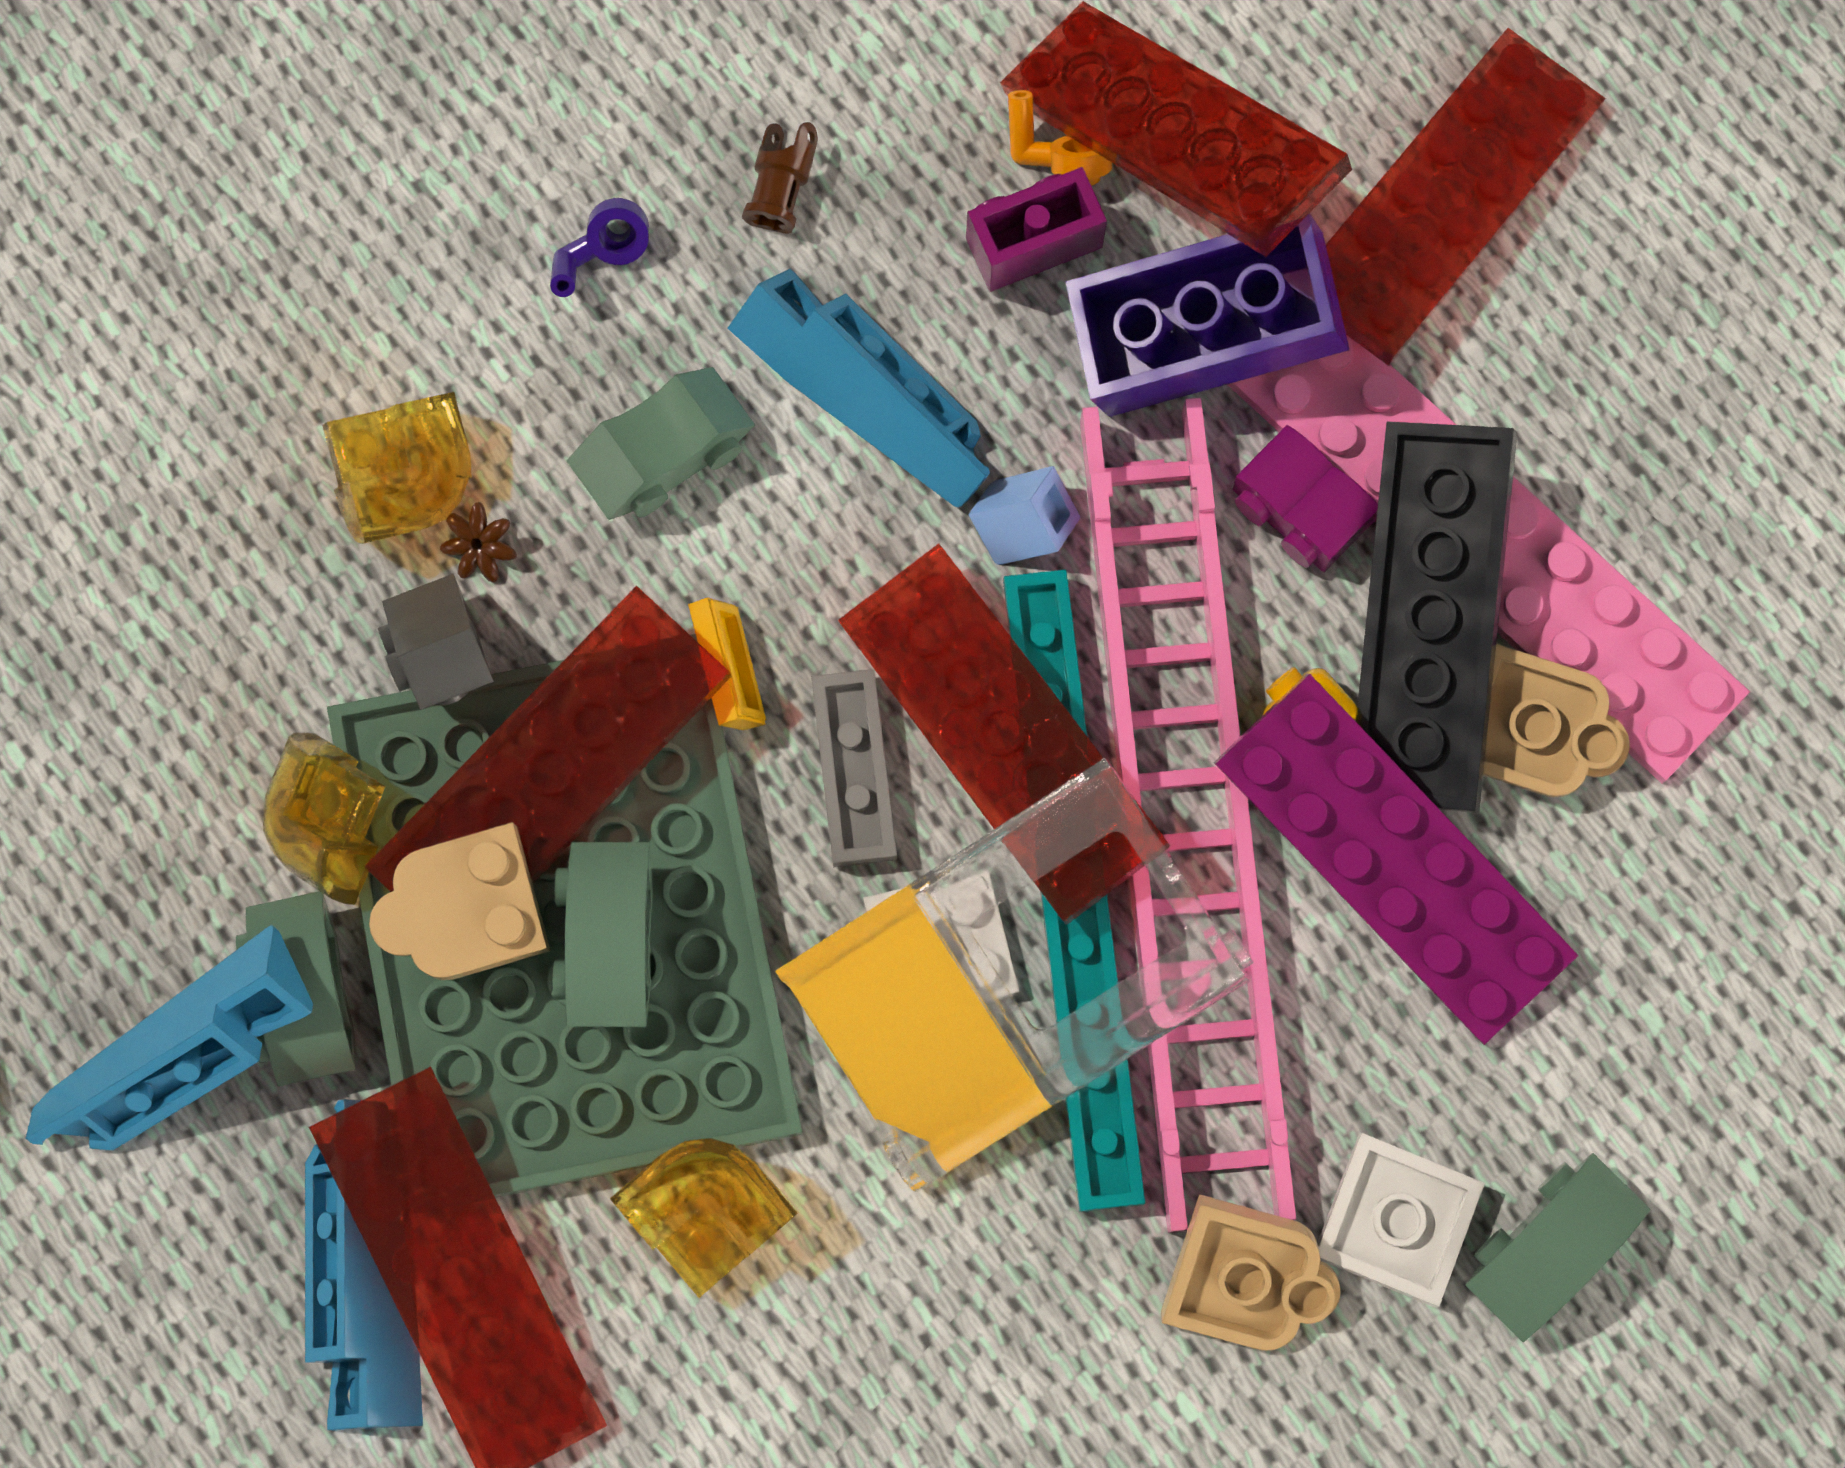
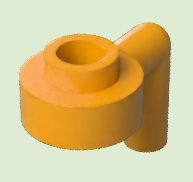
M1017 90L1008 94L1010 152L1015 163L1019 165L1051 167L1053 174H1065L1083 167L1091 186L1097 184L1100 181V177L1107 175L1112 170V143L1108 138L1096 134H1072L1060 137L1053 142L1034 141L1032 92Z

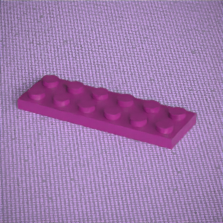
M1307 673L1213 762L1483 1045L1496 1035L1579 956L1311 674Z

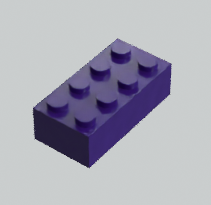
M1309 211L1065 281L1089 397L1109 417L1349 351L1323 232Z

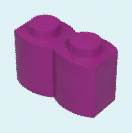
M1286 425L1235 477L1232 489L1238 495L1235 499L1237 508L1248 520L1257 526H1262L1267 521L1284 537L1281 545L1296 563L1305 568H1309L1314 564L1324 573L1377 517L1378 504L1352 478L1333 466L1313 443L1289 425Z

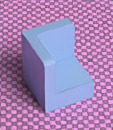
M1054 466L993 481L968 514L991 558L998 565L1058 552L1081 518Z

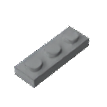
M867 669L811 676L833 868L897 860L875 670Z

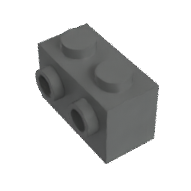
M454 573L382 601L388 624L379 627L378 631L387 652L385 658L399 692L411 688L420 710L435 704L443 706L455 703L464 698L469 691L494 682L477 629Z

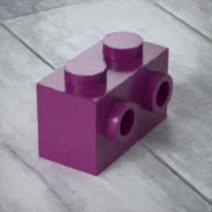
M1080 167L1065 174L1050 175L1039 180L1029 188L1006 197L998 196L978 205L975 209L967 211L966 241L990 293L1102 249L1107 219L1083 167Z

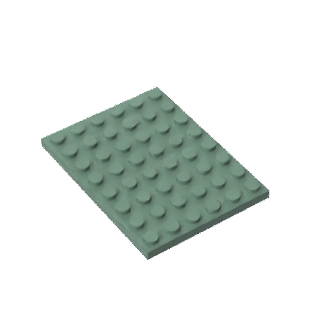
M696 634L491 674L494 682L469 691L464 698L449 705L440 706L435 704L420 710L412 690L327 707L413 1213L420 1214L803 1135L723 726L718 725ZM511 822L517 826L551 951L461 978L439 980L421 971L414 963L411 955L396 956L384 951L376 944L370 932V915L378 900L387 893L394 891V873L398 864L405 856L419 849ZM571 842H650L653 892L650 932L651 990L646 1027H567L566 1001L554 1000L553 965L555 960H565L566 907H556L555 876L557 868H568Z

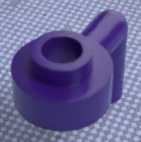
M611 198L599 203L589 215L587 234L555 252L550 281L551 291L559 297L570 296L575 290L577 267L596 257L612 265H625L637 260L646 250L649 240V222L643 209L636 203L623 198ZM618 219L626 221L630 227L623 234H615L608 228L607 224L611 220Z

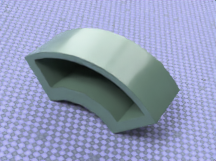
M714 367L676 374L659 391L641 404L617 417L602 421L566 461L608 520L634 512L638 518H642L651 514L668 499L667 492L706 466H709L711 470H717L735 459L742 450L738 442L755 426V423Z
M571 842L568 868L556 869V907H566L565 960L554 961L553 997L554 1000L566 1001L567 1027L647 1026L651 990L650 932L653 897L650 842Z
M323 891L246 907V933L236 935V950L265 928L273 925L280 932L313 1002L311 1014L256 1037L262 1042L259 1063H271L278 1087L356 1070L355 1033L343 983L339 946Z
M1594 1153L1588 1156L1574 1170L1566 1162L1561 1164L1538 1188V1191L1545 1198L1510 1235L1500 1228L1474 1254V1257L1481 1265L1466 1283V1286L1523 1343L1549 1321L1590 1281L1625 1243L1651 1210Z

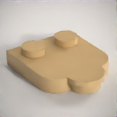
M1496 644L1483 776L1544 796L1564 797L1575 792L1583 784L1586 776L1604 777L1616 772L1627 759L1630 741L1624 726L1616 718L1607 715L1609 696L1602 682L1589 673Z
M513 822L419 849L408 854L400 861L393 877L394 891L380 898L370 915V932L380 948L396 956L411 955L414 963L421 971L439 980L461 978L551 951L518 828Z
M1199 1194L1161 1309V1321L1163 1324L1259 1350H1275L1285 1346L1295 1337L1300 1323H1317L1333 1312L1340 1299V1284L1334 1270L1320 1260L1316 1238L1312 1231L1304 1224Z

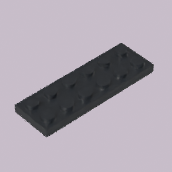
M1387 421L1356 722L1439 810L1479 813L1517 432L1514 428Z

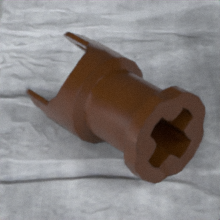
M810 122L802 123L798 128L794 145L782 150L784 132L781 126L773 123L766 128L755 163V171L759 175L752 201L746 204L742 214V219L749 225L785 234L792 233L797 220L793 215L799 188L808 182L818 141L816 128Z

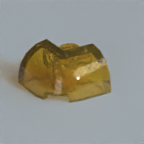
M454 392L400 403L388 409L333 420L322 425L338 487L334 489L339 509L348 531L354 540L360 544L421 531L448 519L447 517L460 504L468 480L472 478L470 451Z
M293 733L288 737L265 794L263 831L271 852L288 871L329 898L344 904L355 905L379 847L366 839L365 836L386 786L357 769L356 766L359 760L315 733Z
M712 1138L684 1141L664 1152L610 1198L651 1249L657 1248L698 1298L799 1213L755 1160L736 1145Z

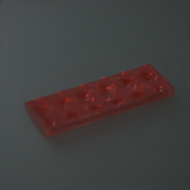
M1084 1L1000 82L1007 96L1010 92L1017 90L1032 92L1033 114L1265 257L1352 171L1346 152Z
M1507 28L1326 243L1346 335L1387 366H1390L1600 109L1606 98L1510 28Z
M939 543L838 619L839 623L1066 925L1170 847L1168 841Z
M636 585L364 867L392 892L394 891L393 877L400 861L408 854L419 849L513 822L518 828L533 884L571 845V842L597 818L732 677L730 672Z
M429 1067L310 1126L309 1129L475 1468H529L606 1427L607 1424L432 1068Z

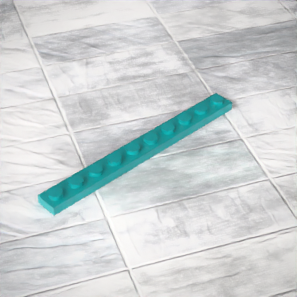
M1067 570L1004 576L1003 587L1079 1212L1142 1206L1146 1203Z

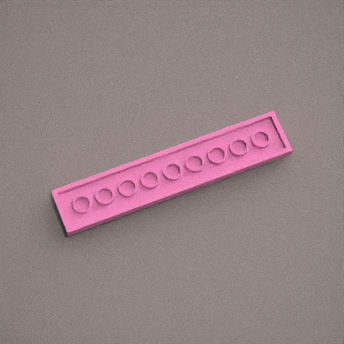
M1344 322L1349 351L1227 384L1278 432L1286 425H1289L1301 433L1327 457L1333 466L1358 483L1377 504L1379 500L1386 422L1456 425ZM1513 476L1497 633L1517 651L1568 666L1598 678L1605 686L1609 696L1607 715L1616 718L1628 733L1630 741L1629 754L1663 784L1750 691Z

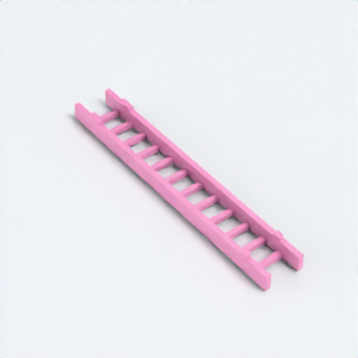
M1201 398L1185 399L1181 413L1187 461L1165 463L1164 459L1124 462L1121 467L1105 468L1098 407L1082 408L1080 418L1168 1233L1188 1230L1182 1174L1269 1166L1274 1215L1296 1220L1287 1142L1288 1131L1284 1117L1248 798L1218 767L1138 774L1133 731L1136 729L1217 722L1221 755L1240 738L1214 513L1215 502ZM1189 480L1194 521L1111 528L1109 497H1113L1114 486ZM1196 540L1200 582L1118 589L1113 547ZM1203 600L1207 643L1124 649L1120 607ZM1210 661L1215 704L1131 712L1127 668ZM1224 784L1229 829L1145 836L1141 791ZM1232 847L1237 892L1152 899L1147 854ZM1239 909L1244 955L1159 963L1154 917ZM1246 972L1251 1019L1166 1027L1161 980ZM1254 1037L1259 1084L1173 1092L1168 1044ZM1261 1101L1266 1149L1180 1157L1175 1109Z

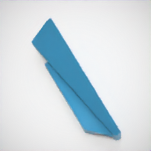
M788 269L759 283L727 329L785 381L954 507L958 508L967 503L990 474L989 467L984 466L975 457L973 450L981 437L977 420L846 293L822 305L797 274ZM794 300L798 301L802 308Z
M273 925L265 928L50 1089L33 1107L25 1139L32 1144L43 1145L45 1139L54 1134L89 1137V1149L115 1150L259 1062L262 1042L256 1037L302 1019L311 1014L313 1009V1002L280 932Z
M338 1100L334 1107L336 1110V1132L330 1143L314 1145L305 1162V1363L333 1362L327 1430L423 1426L419 1335L388 1106L383 1102ZM349 1387H350V1403H349L348 1396H347V1395H348Z

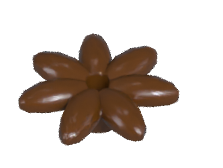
M476 502L472 506L469 522L455 513H449L446 516L448 526L458 537L451 538L442 543L440 551L449 555H463L458 566V575L465 579L475 572L478 566L482 575L488 581L496 582L499 573L495 559L511 561L517 557L513 548L498 541L509 529L510 521L502 518L487 525L485 508L481 502Z

